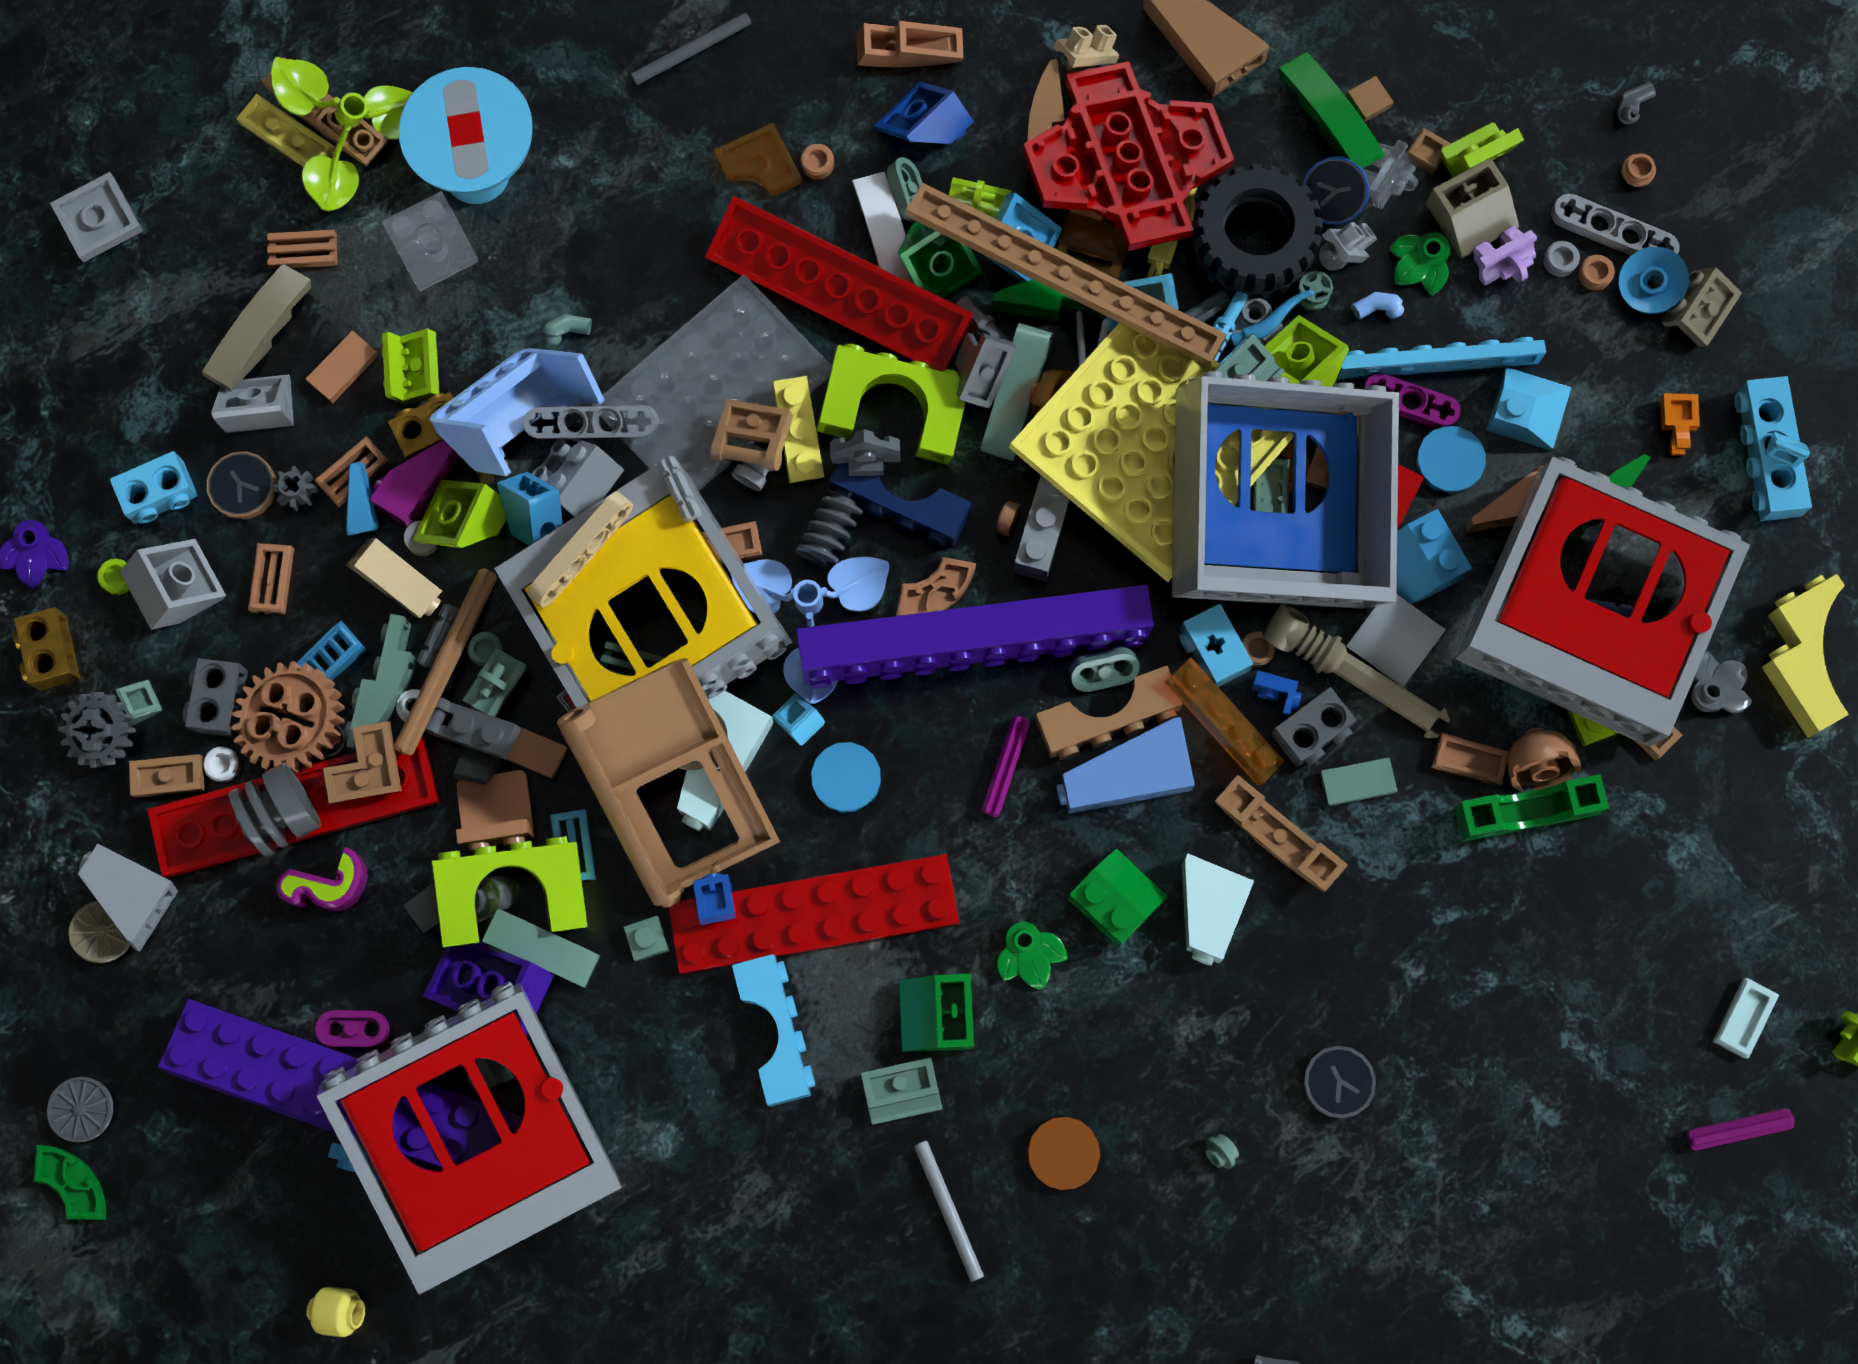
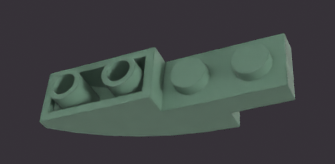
M390 614L389 623H385L381 631V643L384 644L381 657L375 659L373 666V676L376 677V680L362 679L360 688H355L352 696V708H355L352 722H347L344 731V741L347 742L346 747L354 753L356 752L352 727L390 722L397 712L396 704L399 697L408 690L417 659L411 652L405 651L411 623L404 616Z

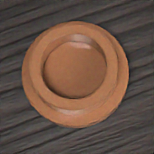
M1634 154L1624 161L1621 173L1628 184L1635 187H1643L1648 185L1655 177L1656 166L1650 156Z

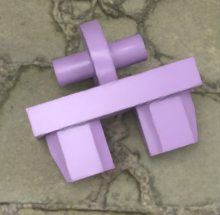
M1512 226L1500 236L1501 247L1494 249L1489 242H1483L1474 248V260L1479 267V280L1485 286L1500 277L1506 280L1512 276L1517 282H1522L1528 278L1527 267L1533 265V259L1536 258L1534 241L1537 240V236L1533 231L1530 230L1523 234L1515 226Z

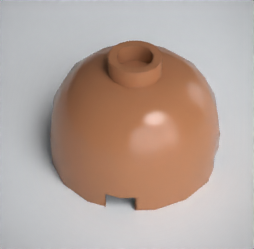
M1532 728L1526 731L1523 736L1513 743L1507 757L1511 784L1516 790L1524 792L1522 786H1534V791L1572 780V773L1576 771L1579 775L1581 772L1580 760L1573 743L1562 733L1549 729Z

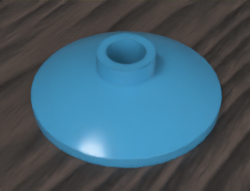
M1647 247L1635 252L1626 260L1619 274V289L1625 302L1633 309L1647 314L1662 313L1676 306L1684 297L1689 284L1688 269L1683 259L1674 251L1664 247ZM1652 278L1661 280V284L1657 288H1650L1648 282Z

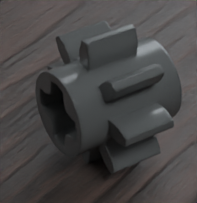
M292 466L291 471L286 473L279 471L278 475L280 478L278 484L272 485V489L276 493L281 494L277 498L278 503L284 506L290 502V506L294 511H298L299 506L304 504L311 506L310 498L312 493L318 492L315 485L308 484L312 481L313 476L308 471L300 475L296 466ZM294 485L299 487V490L295 493L291 490Z

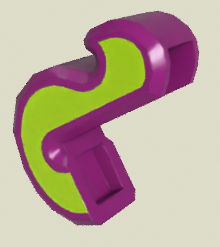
M345 847L335 881L288 869L277 879V893L285 902L300 908L306 907V899L309 897L315 905L331 912L345 911L357 903L362 895L368 877L367 867L362 856Z

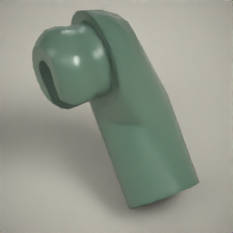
M563 314L545 323L542 329L544 333L543 341L548 345H558L562 340L561 335L567 332L589 335L592 319Z

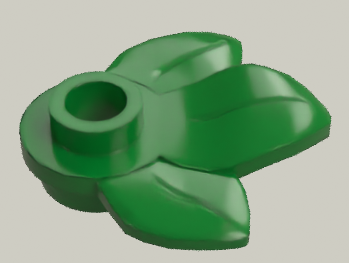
M1430 232L1422 237L1408 234L1399 237L1389 249L1392 254L1400 258L1394 273L1395 285L1408 286L1422 281L1425 290L1430 296L1437 294L1443 288L1449 276L1446 260L1450 254L1449 240L1443 234ZM1431 243H1436L1439 245L1440 251L1437 254H1430L1427 251V246Z
M1019 921L1011 925L1006 932V946L998 955L997 968L1003 981L1010 980L1019 974L1029 986L1041 990L1049 980L1050 963L1067 960V951L1061 940L1053 933L1039 932L1032 923ZM1023 933L1028 934L1030 937L1029 943L1025 946H1020L1018 944V937Z

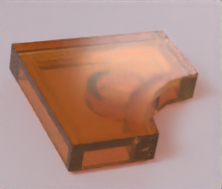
M774 123L713 150L728 183L737 180L755 181L764 186L772 196L803 183L802 177Z

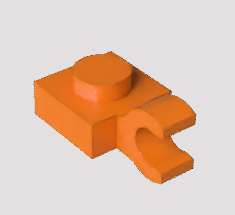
M1664 393L1660 398L1661 430H1672L1670 455L1685 456V450H1689L1691 446L1689 431H1696L1700 426L1698 394Z

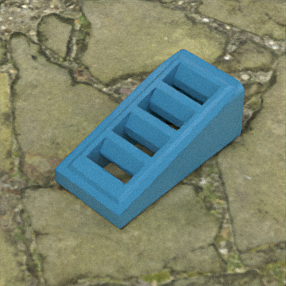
M363 462L352 463L349 468L347 536L378 530L379 528L375 506L369 500L372 497L366 466Z
M340 621L297 664L302 668L307 663L314 670L318 668L326 674L325 678L328 677L333 680L368 650L350 629ZM342 638L349 645L346 651L337 643ZM331 647L340 656L336 661L326 652ZM320 656L330 666L326 671L316 661Z

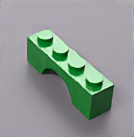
M1601 774L1564 781L1550 787L1513 795L1496 794L1461 801L1454 807L1461 841L1466 842L1598 816L1608 810L1609 806Z

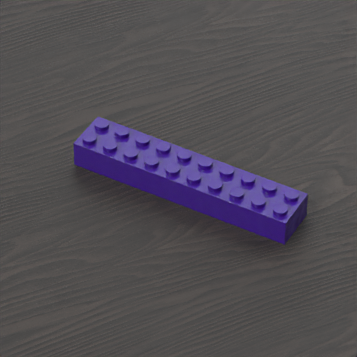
M1148 585L798 628L797 636L803 685L811 684V688L818 689L831 686L832 681L845 680L846 684H858L865 682L866 677L879 675L882 680H890L901 677L903 672L915 671V675H928L935 673V668L949 667L950 671H961L970 668V664L984 662V666L992 667L1004 664L1006 659L1018 658L1019 662H1031L1038 660L1039 655L1053 654L1054 658H1063L1073 655V651L1087 649V653L1091 654L1108 650V646L1121 645V647L1134 649L1141 647L1142 642L1147 641L1154 623Z
M188 999L158 1067L170 1075L335 1133L317 1098L319 1086L324 1081L323 1076L340 1067H343L345 1071L355 1067L358 1063V1058ZM426 1082L416 1088L454 1164H460L501 1142V1138L483 1102ZM402 1096L395 1108L392 1121L393 1134L397 1146L406 1158L442 1171L443 1167L407 1097ZM341 1099L337 1100V1102H338V1104H339L341 1110L343 1111V1113H344V1115H345V1117H346V1119H347V1121H348V1123H349V1125H350V1127H351V1129H352V1131H353V1133H354V1135H355L357 1141H360L358 1135L356 1134V1132H355V1130H354V1128H353V1126H352V1124H351V1122H350V1120H349V1118H348V1116H347V1114H346V1112H345V1110H344V1108H343V1106H342V1104H341V1102H340ZM500 1109L510 1131L515 1133L523 1117Z

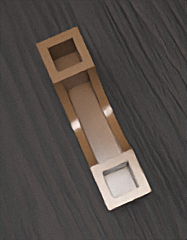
M1164 666L1135 677L1132 684V697L1121 711L1108 717L1088 716L1077 710L1070 702H1066L1037 713L1035 721L1050 759L1059 756L1060 760H1064L1079 753L1078 748L1091 744L1092 748H1097L1111 742V736L1121 732H1124L1125 736L1133 735L1145 729L1143 724L1157 720L1158 724H1162L1176 718V712L1180 711L1183 703L1168 666Z

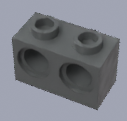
M198 658L196 668H192L189 676V686L192 688L190 701H187L183 708V721L186 722L185 727L194 733L236 738L237 733L231 729V726L239 723V720L232 716V712L241 710L242 706L236 702V699H243V687L246 685L248 670L239 663ZM217 674H223L222 683L216 688H211V679ZM212 707H216L217 714L215 718L209 722H204L205 712Z
M1330 687L1277 726L1271 735L1296 767L1304 762L1310 766L1326 754L1322 748L1333 741L1337 746L1353 734L1350 727L1356 722V718ZM1325 712L1334 714L1338 720V726L1327 727L1321 720V714ZM1294 734H1306L1311 742L1310 747H1298L1293 739Z

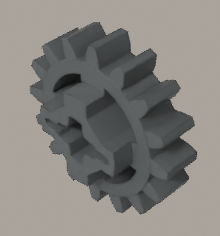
M91 692V694H80L79 701H70L68 703L71 713L61 714V717L67 721L66 726L58 728V731L66 733L67 737L60 742L61 745H70L71 747L67 754L68 757H78L79 765H90V768L115 765V758L126 757L125 751L122 748L133 745V742L127 737L128 734L136 732V729L128 727V722L134 717L133 714L123 713L127 706L125 702H116V695L114 694L104 695V692ZM91 728L103 729V732L91 731Z

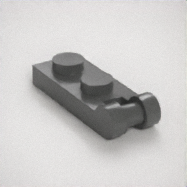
M440 697L424 731L507 761L521 728L514 723L460 706ZM446 715L452 716L448 727L442 725Z

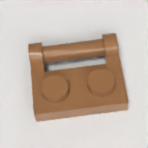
M726 399L711 446V458L722 462L725 459L765 465V468L768 470H779L782 462V450L793 414L789 409ZM730 437L767 443L769 445L767 452L731 446L728 445Z

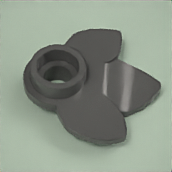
M1705 651L1694 677L1696 684L1693 686L1691 696L1693 704L1704 712H1715L1723 709L1731 713H1739L1745 710L1752 702L1751 698L1741 690L1748 677L1745 665L1735 660L1719 664L1711 653Z

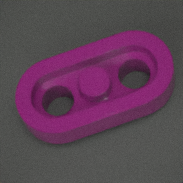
M332 1010L320 1016L316 1023L315 1032L319 1041L330 1047L373 1048L380 1046L386 1041L389 1036L390 1025L384 1015L375 1011ZM340 1023L342 1026L341 1033L333 1036L331 1033L332 1026ZM375 1023L378 1027L377 1033L369 1036L367 1034V1027Z

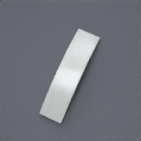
M885 172L852 180L878 266L913 283L897 253L906 235Z

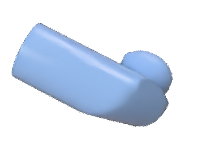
M1374 292L1351 305L1353 314L1357 319H1361L1376 310H1385L1386 316L1392 319L1401 316L1404 312V307L1401 305L1403 300L1398 295Z

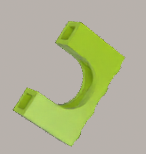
M838 345L834 354L816 431L850 439L860 399L864 393L880 384L900 385L916 396L923 411V424L915 457L948 465L954 454L965 401L959 400L956 394L963 378L958 371L943 370L941 372L930 369V366L923 362L911 361L906 363L899 361L896 356L889 353L880 352L876 355L864 352V349L858 345Z
M567 836L546 839L547 846L532 848V841L510 844L511 851L496 852V846L475 848V855L460 857V851L439 853V860L432 861L431 864L442 948L479 943L475 912L476 890L487 874L502 867L524 869L539 881L545 896L549 932L588 927L577 842L568 843Z

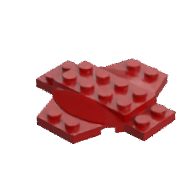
M1129 61L1066 74L1065 85L1073 107L1065 124L1062 126L1057 124L1025 142L1022 149L1042 207L1094 211L1101 217L1112 221L1114 229H1120L1128 251L1191 237L1194 229L1184 206L1191 190L1232 167L1234 162L1233 154L1213 104L1171 100L1169 105L1157 103L1150 99L1151 93L1139 89Z

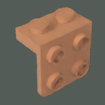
M518 770L495 774L486 785L465 780L458 781L457 794L462 829H457L456 835L457 843L465 850L468 849L470 853H475V848L504 844V847H510L512 843L535 839L527 775L523 771Z

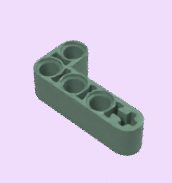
M1022 323L1018 324L1012 341L1016 346V351L997 392L982 441L981 452L1014 461L1016 454L1009 446L1025 427L1041 371L1052 346L1054 338L1052 332Z

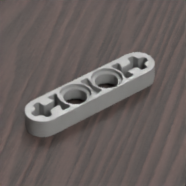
M1564 194L1558 198L1552 208L1551 216L1556 225L1630 256L1644 249L1642 246L1647 237L1651 238L1648 247H1658L1662 243L1666 245L1667 249L1677 254L1679 252V242L1672 234L1580 196ZM1566 205L1573 207L1570 217L1563 215ZM1586 211L1588 214L1582 224L1579 221L1583 212ZM1596 216L1604 218L1608 223V229L1605 231L1595 230L1591 225V218ZM1626 229L1636 231L1639 235V242L1636 244L1627 243L1622 237V231Z
M645 405L537 407L528 411L524 417L523 425L530 436L539 439L644 437L656 430L659 419L655 410ZM622 411H628L626 418L639 417L640 411H643L646 418H651V424L645 426V431L640 430V425L628 424L626 425L628 432H623L625 419ZM554 412H559L557 424L560 433H555L556 425L545 426L542 432H539L538 426H532V419H536L538 413H542L543 419H556ZM570 412H576L583 418V427L578 432L570 431L565 425V418ZM611 412L617 417V426L613 431L609 432L601 428L599 417L602 413Z

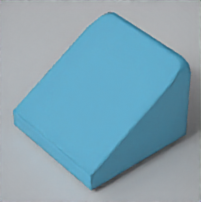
M1774 432L1765 454L1791 466L1798 467L1809 457L1810 451L1804 443Z
M797 693L772 715V718L801 746L825 724L824 719L817 710Z

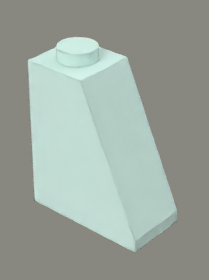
M1187 854L1182 864L1186 950L1193 952L1192 958L1194 960L1212 966L1213 961L1220 963L1224 958L1254 881Z

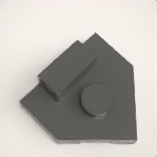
M863 429L855 432L854 437L849 441L845 442V438L840 437L830 442L832 464L848 463L849 476L884 475L883 462H901L900 440L891 436H886L884 440H880L874 436L872 431Z

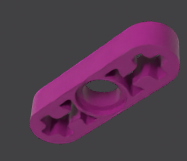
M1377 373L1370 376L1363 387V390H1365L1366 386L1381 384L1386 387L1387 392H1394L1395 389L1400 390L1399 416L1435 429L1453 426L1460 416V405L1454 398L1386 374ZM1406 394L1416 395L1420 400V407L1415 410L1407 409L1402 403V397ZM1428 400L1432 401V404L1429 408L1432 409H1429L1427 415L1423 414V411L1427 406ZM1442 406L1448 408L1447 413L1449 415L1445 420L1439 418L1440 412L1436 411L1440 410Z

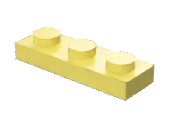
M807 376L773 381L772 388L776 407L789 409L793 414L783 447L789 484L824 478Z

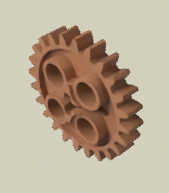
M292 661L288 669L280 662L277 664L276 673L266 667L264 668V679L261 680L255 675L252 677L255 683L253 689L247 686L243 687L244 692L247 694L246 699H236V702L242 706V709L232 712V716L240 720L239 723L231 726L233 731L240 734L234 739V742L243 747L240 752L247 758H250V762L258 767L261 766L266 771L284 762L294 773H298L300 763L311 768V758L313 756L320 760L324 759L321 752L323 747L331 750L334 748L328 740L330 737H340L341 735L334 729V726L345 721L336 715V713L345 709L344 705L336 701L342 695L333 688L335 683L328 677L325 678L326 674L318 668L314 670L307 663L301 668L299 664ZM281 692H284L283 697L281 698V700H279L278 702H275L277 696H278ZM314 701L313 707L305 712L307 705ZM269 708L287 717L296 716L303 722L314 723V726L309 728L288 718L281 720L272 713L262 712V709ZM270 724L269 730L262 734L264 727ZM298 733H301L299 740L292 744L293 738Z

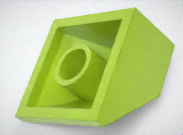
M1300 315L1264 346L1274 357V362L1279 368L1285 370L1280 377L1288 378L1289 383L1300 384V381L1319 380L1321 381V386L1332 387L1349 351L1347 344Z
M440 480L413 540L423 544L463 548L498 535L507 520L500 494L482 483Z

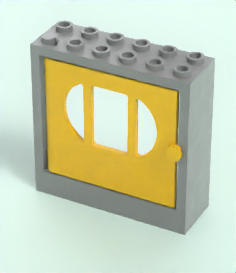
M657 464L615 491L622 493L633 503L630 515L556 600L547 607H540L528 596L530 585L607 497L494 568L576 708L662 666L683 658L688 659L705 694L712 698L724 692L727 688L726 684L737 677L742 679L751 675L757 669L756 665L765 659L772 660L782 655L787 649L786 646L792 643L704 499L681 465L682 474H684L694 495V500L701 510V516L697 520L761 623L758 624L696 522L694 520L685 522L682 519L678 510L679 506L675 504L665 478ZM661 569L683 571L696 579L702 587L707 600V618L700 634L696 633L660 574ZM647 576L652 580L688 640L686 645L650 668H647L609 605V600ZM597 610L602 614L635 669L636 674L634 676H624L610 672L595 658L590 646L589 629L594 613Z

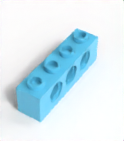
M1788 376L1747 380L1735 394V408L1738 413H1741L1743 425L1740 436L1742 444L1744 446L1747 445L1749 458L1747 459L1746 469L1749 478H1753L1754 483L1753 507L1756 511H1759L1760 521L1801 517L1812 508L1804 461L1798 467H1794L1765 454V443H1769L1774 432L1800 442ZM1759 411L1767 413L1771 422L1762 420L1759 416ZM1771 476L1779 478L1783 488L1776 487L1771 481Z

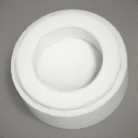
M216 747L206 754L203 768L206 775L212 780L219 783H227L234 780L240 773L241 760L233 750L227 747Z

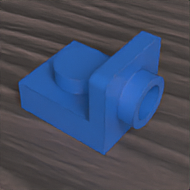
M1262 671L1256 672L1250 689L1258 692L1257 696L1268 701H1278V698L1284 699L1279 719L1283 720L1289 717L1290 712H1297L1302 693L1296 692L1298 681Z
M712 873L703 876L700 880L693 881L701 925L736 919L732 896L733 890L728 874Z

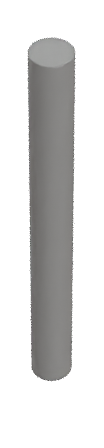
M924 1141L915 1145L914 1148L970 1281L973 1282L984 1277L928 1142Z

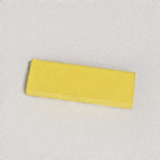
M257 93L236 118L243 127L303 167L308 160L316 155L333 157L334 145Z

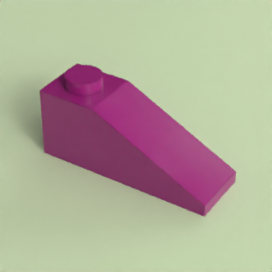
M442 440L390 470L384 479L380 478L373 486L371 491L372 497L369 500L376 509L408 527L411 523L418 520L433 498L440 480L446 479L460 456L445 440Z

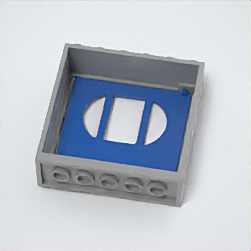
M1215 371L1202 372L1200 377L1189 379L1187 384L1176 389L1172 597L1368 609L1396 602L1399 392H1387L1386 387L1380 385L1366 386L1365 390L1354 389V384L1335 383L1332 387L1321 386V381L1303 380L1300 381V384H1292L1285 377H1271L1267 381H1257L1256 376L1250 374L1235 375L1234 379L1222 378L1223 373ZM1357 424H1358V445H1357ZM1235 430L1239 432L1237 508L1222 494L1215 475L1217 452L1226 437ZM1252 430L1289 432L1294 435L1292 514L1260 512L1250 509ZM1306 436L1310 437L1321 449L1328 467L1326 492L1320 503L1309 513L1305 511ZM1356 496H1357V517H1356Z

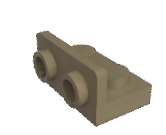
M1716 267L1695 270L1689 274V284L1684 297L1676 306L1667 310L1661 323L1665 327L1678 326L1699 347L1708 346L1742 292Z

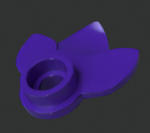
M25 520L19 523L13 532V538L6 541L0 548V568H15L20 581L31 589L39 585L47 568L55 570L68 569L69 560L65 546L60 540L50 537L45 525L37 520ZM29 530L35 534V540L31 544L25 539V534Z

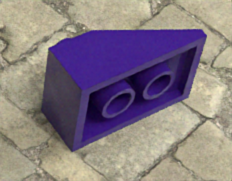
M482 942L445 948L423 997L459 1012L458 1007L476 998L481 1003L492 997L491 991L511 981L513 986L518 983L521 984L537 1014L554 974L530 961ZM517 1009L513 1010L525 1035H527L528 1031Z

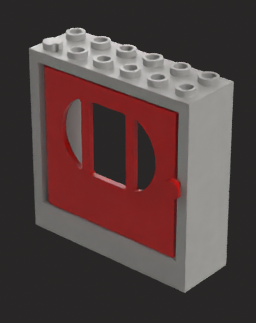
M1552 457L1534 477L1455 659L1650 747L1671 734L1750 544L1741 541V537L1732 531H1719L1708 526V522L1703 518L1694 515L1687 517L1676 512L1675 507L1667 502L1649 500L1642 496L1641 491L1633 487H1620L1610 482L1609 477L1602 473L1594 471L1589 473L1577 468L1575 462L1568 458ZM1552 489H1554V493L1540 522L1534 539L1530 545V548L1516 577V580L1506 600L1503 610L1499 616V619L1496 622V616L1500 610L1503 600L1507 594L1510 584L1521 562V559L1531 539L1534 529L1538 523L1541 513L1545 507L1548 497ZM1593 520H1602L1603 524L1574 591H1571L1563 578L1560 567V555L1563 544L1569 534L1581 524ZM1615 525L1659 544L1657 554L1629 618L1585 598L1586 591ZM1670 552H1673L1681 564L1684 575V588L1681 599L1675 609L1663 619L1651 623H1643L1642 617L1668 556Z
M511 981L504 983L491 991V998L481 1003L477 998L458 1007L459 1012L457 1015L447 1020L442 1015L424 1025V1032L414 1037L409 1032L396 1038L391 1042L392 1046L389 1050L381 1054L378 1053L377 1049L358 1058V1063L355 1067L347 1071L340 1067L323 1076L324 1081L319 1086L317 1098L419 1295L622 1188L617 1173L520 983L514 986ZM517 1009L551 1077L547 1078L513 1010ZM476 1058L496 1061L508 1068L518 1079L524 1093L525 1109L521 1124L515 1133L510 1131L475 1062ZM458 1065H464L501 1138V1142L460 1164H454L416 1088ZM402 1096L407 1097L443 1167L442 1171L427 1170L415 1165L404 1156L397 1146L393 1134L392 1121L395 1108ZM560 1096L594 1161L590 1163L558 1100ZM341 1099L340 1102L356 1134L358 1135L374 1169L376 1170L392 1204L394 1205L410 1239L412 1240L418 1252L417 1255L413 1250L397 1216L395 1215L379 1181L377 1180L337 1100Z

